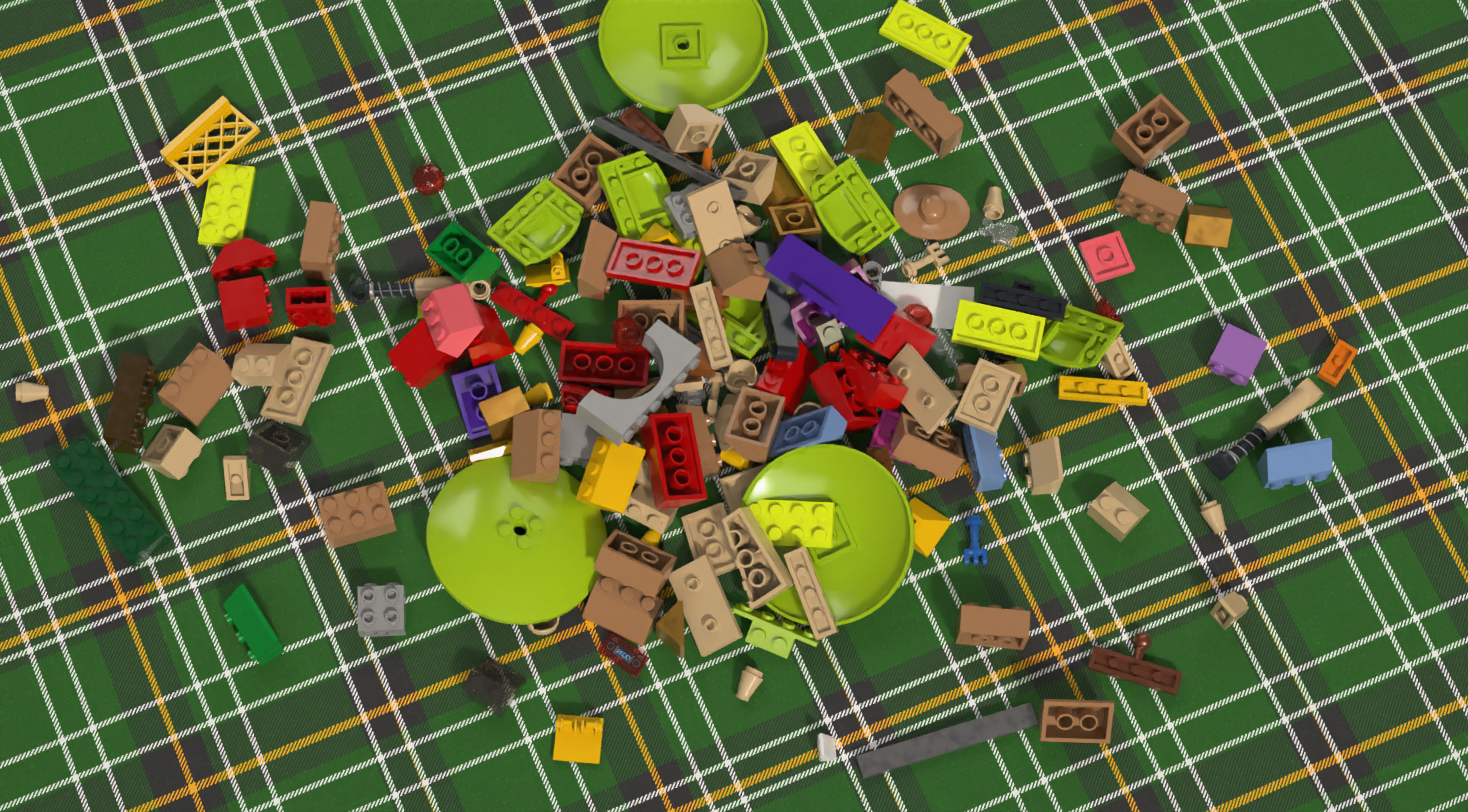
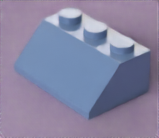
M832 405L781 421L769 456L771 458L780 457L797 448L839 441L844 436L848 422Z
M964 423L962 432L976 493L1002 489L1004 482L1007 480L1005 467L1001 468L1002 451L1000 446L997 447L995 441L998 438L997 432L994 436Z
M1331 437L1266 449L1257 462L1263 489L1271 487L1272 490L1284 487L1286 484L1298 486L1308 480L1320 482L1327 479L1333 470Z

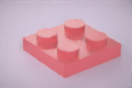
M1120 231L1080 242L1078 245L1093 284L1132 273L1135 270Z

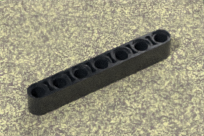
M752 240L750 245L765 268L777 250L776 244L770 241ZM766 270L770 281L763 300L759 301L771 358L773 361L796 362L799 347L785 284Z

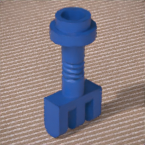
M969 515L967 520H965V526L970 527L971 538L970 549L963 550L964 565H969V556L973 558V565H978V556H981L982 565H987V548L979 549L978 526L983 525L980 515Z

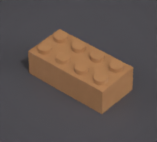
M903 68L886 83L882 103L940 159L944 158L960 144L964 127L962 120L957 115H953L944 102L938 101L933 96L932 91L928 87H924L912 72L909 73Z

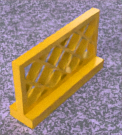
M222 96L166 145L160 153L166 164L174 167L198 188L261 131L254 123L234 108L227 98ZM231 113L236 116V122L225 123V119ZM239 127H249L252 129L246 135H239ZM224 128H235V135L224 136ZM213 129H220V136L209 137V133ZM224 141H235V145L231 149H223ZM209 142H220V148L208 150ZM205 143L204 150L193 151L196 144ZM208 155H219V160L215 163H208ZM193 156H204V164H193ZM182 157H189L188 165H179L176 162ZM203 169V174L199 178L195 179L192 176V170Z

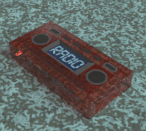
M613 633L609 635L598 650L601 655L635 678L649 661L646 655Z

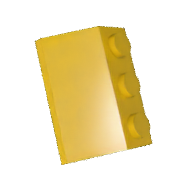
M597 436L576 500L596 509L624 514L646 450L625 442L618 447L607 438Z

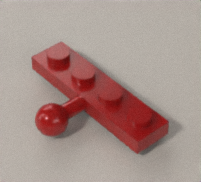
M501 281L490 297V301L528 324L530 322L533 323L543 333L561 344L562 340L567 341L575 329V324L543 306L548 297L554 296L557 293L558 285L544 284L541 286V293L535 301Z

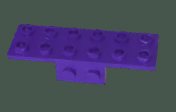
M791 233L787 234L765 266V270L801 294L800 298L809 305L815 303L820 307L818 311L828 318L831 315L872 343L897 309L894 303Z

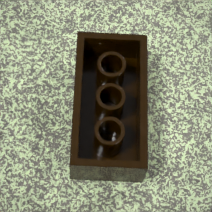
M122 353L102 436L111 452L138 455L139 448L142 449L144 445L143 430L144 427L147 428L149 423V415L147 413L149 407H152L154 402L153 388L157 386L159 381V374L147 356Z

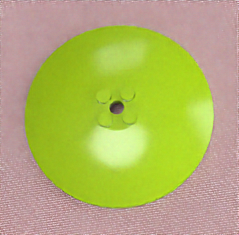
M609 0L600 20L598 40L605 69L620 90L645 107L663 113L674 114L677 106L681 104H698L709 111L715 110L730 103L744 93L754 82L764 64L768 47V30L764 13L757 0ZM680 43L689 45L685 50H681L677 46Z
M817 444L801 447L776 458L750 484L740 507H749L751 504H757L759 499L835 503L833 548H806L836 626L852 623L870 615L885 604L899 588L906 576L913 556L915 544L914 519L909 501L902 487L887 468L877 460L863 452L846 446ZM773 545L790 573L784 554L801 547ZM795 585L766 603L769 608L781 616L801 624L810 625Z
M511 456L485 459L466 467L450 479L441 489L432 505L427 521L426 546L433 571L441 585L458 603L473 613L489 620L506 624L527 625L560 617L579 605L589 595L600 576L599 571L593 569L601 546L607 540V531L600 509L590 507L576 500L581 483L561 468H559V476L556 483L510 480ZM522 527L525 529L526 534L517 535L514 532V528Z

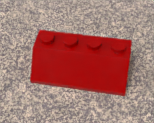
M562 340L558 382L644 388L648 385L650 352L645 347Z
M692 413L650 414L646 423L641 427L646 450L655 509L678 508L706 500L707 494Z

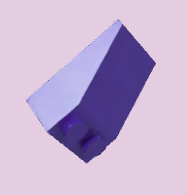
M493 361L476 368L472 366L449 373L469 440L490 434L478 403L502 393Z

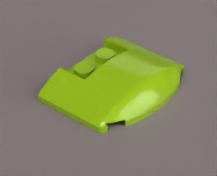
M644 150L597 166L600 188L604 190L618 228L616 231L620 238L639 240L654 223L670 232L674 231V227H671L672 222L663 208L664 198L671 193L670 186L658 164L644 156L647 154Z
M852 157L810 186L814 209L826 231L840 246L859 257L863 256L901 227Z
M545 177L496 222L486 234L524 266L547 259L570 241L580 225L584 208Z
M710 276L706 282L711 281L712 286L717 287L712 276ZM730 296L729 308L725 309V316L727 317L725 332L728 343L735 354L751 360L767 340L760 303L756 300ZM686 312V319L700 330L697 313Z
M1067 304L1063 323L1045 320L1039 356L1063 367L1077 369L1094 367L1099 363L1121 332L1124 324Z

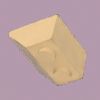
M681 104L677 106L663 135L671 150L675 153L704 152L705 148L713 146L725 121L720 116L698 104Z
M741 150L720 177L748 192L746 198L741 201L761 205L772 191L777 158Z
M248 343L235 355L231 376L242 386L283 387L291 346L289 344Z
M164 424L140 458V461L169 478L180 480L187 474L188 467L192 461L200 455L201 448L205 443L184 427Z
M1058 436L1029 445L1026 453L1023 454V465L1028 468L1026 487L1030 488L1031 495L1058 493L1064 476Z
M1115 481L1104 489L1090 504L1086 513L1121 542L1149 512V509Z

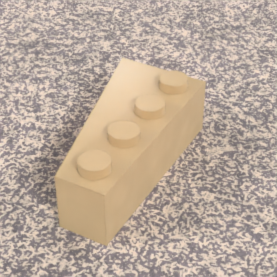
M740 507L722 519L730 547L733 548L736 557L737 568H739L743 579L744 590L749 598L750 609L762 607L795 585L792 576L750 507Z

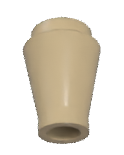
M996 186L989 188L983 207L985 217L991 220L1001 218L1004 213L1001 189Z
M25 381L16 383V401L25 403L49 399V385H39Z
M1217 500L1200 506L1202 511L1200 514L1213 530L1214 535L1227 530L1221 504L1218 505Z
M746 666L745 671L742 670L735 697L748 702L763 681L761 679L763 673Z

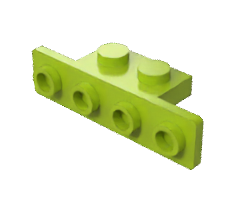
M737 603L732 612L753 620L745 642L783 658H788L795 639L817 647L820 640L815 639L812 630L804 629L803 631L796 628V625L790 621L783 620L782 622L775 619V616L769 612L762 611L761 613L750 609L747 603Z

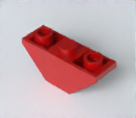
M246 237L225 244L210 270L215 282H224L239 274L246 275L258 268L271 267L278 261L274 249Z

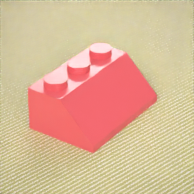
M465 283L434 290L420 305L436 349L456 358L461 355L484 328Z

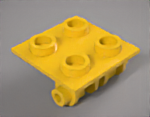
M558 251L550 256L551 264L525 266L526 286L541 287L544 284L562 285L565 282H570L568 262L563 261V254Z
M558 714L553 760L599 764L604 718Z

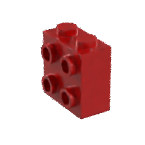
M262 275L218 283L223 320L227 332L271 324L270 316L274 315L272 303L267 301V296L271 295L268 282L264 283Z
M331 286L286 288V311L292 326L295 325L300 328L307 327L308 325L326 327L330 324H336V303Z

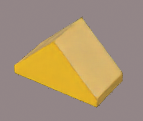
M654 223L638 240L682 247L681 243L670 231L657 223Z

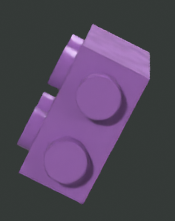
M1228 323L1206 367L1214 374L1223 375L1237 385L1246 386L1268 342Z

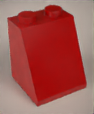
M425 318L387 354L391 359L390 364L397 371H401L405 376L403 378L404 381L412 388L422 389L468 355L464 350L456 358L437 350Z

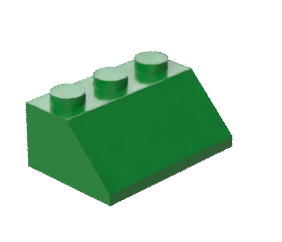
M455 220L424 251L461 283L489 279L503 264L491 249Z
M241 584L223 604L226 610L223 615L229 625L234 623L238 629L234 633L240 643L246 642L250 648L246 652L252 662L257 660L260 666H263L285 651L245 585Z

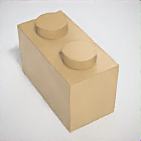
M639 485L630 495L624 515L664 534L673 522L678 508L655 509L652 490Z

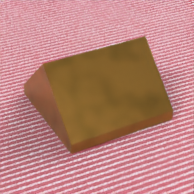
M879 112L858 114L854 119L843 153L883 165L896 127Z
M777 162L772 191L764 202L759 205L766 217L769 216L768 207L786 205L803 196L783 162Z
M810 202L768 207L772 241L785 239L788 233L798 238L814 236L822 232Z
M1187 204L1184 244L1227 249L1233 220L1230 209Z
M519 386L478 403L494 443L512 437L513 415L531 411Z
M678 601L656 623V637L679 658H684L685 648L683 601Z

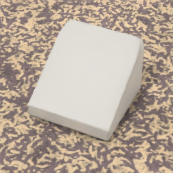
M820 733L817 737L820 762L835 761L837 758L835 739L832 736Z

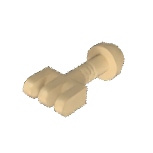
M936 242L926 247V256L915 262L905 261L904 265L901 266V270L906 277H914L917 275V270L933 262L935 267L938 268L950 259L948 256L939 258L945 252L943 249L935 252L940 247V244Z
M715 372V377H708L707 381L711 385L707 408L710 423L715 422L720 387L725 385L724 375Z

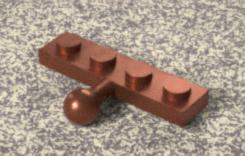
M634 104L618 117V122L671 150L663 135L664 132ZM638 149L637 151H636V150L629 151L626 156H628V155H630V154H633V153H636V152H639V151H642V150H641V149ZM677 153L693 162V159L687 153ZM663 162L677 176L682 173V171Z
M1140 632L1135 635L1133 639L1134 646L1136 647L1134 657L1097 646L1093 647L1087 667L1088 670L1173 696L1177 695L1182 672L1142 660L1145 650L1152 644L1149 634Z

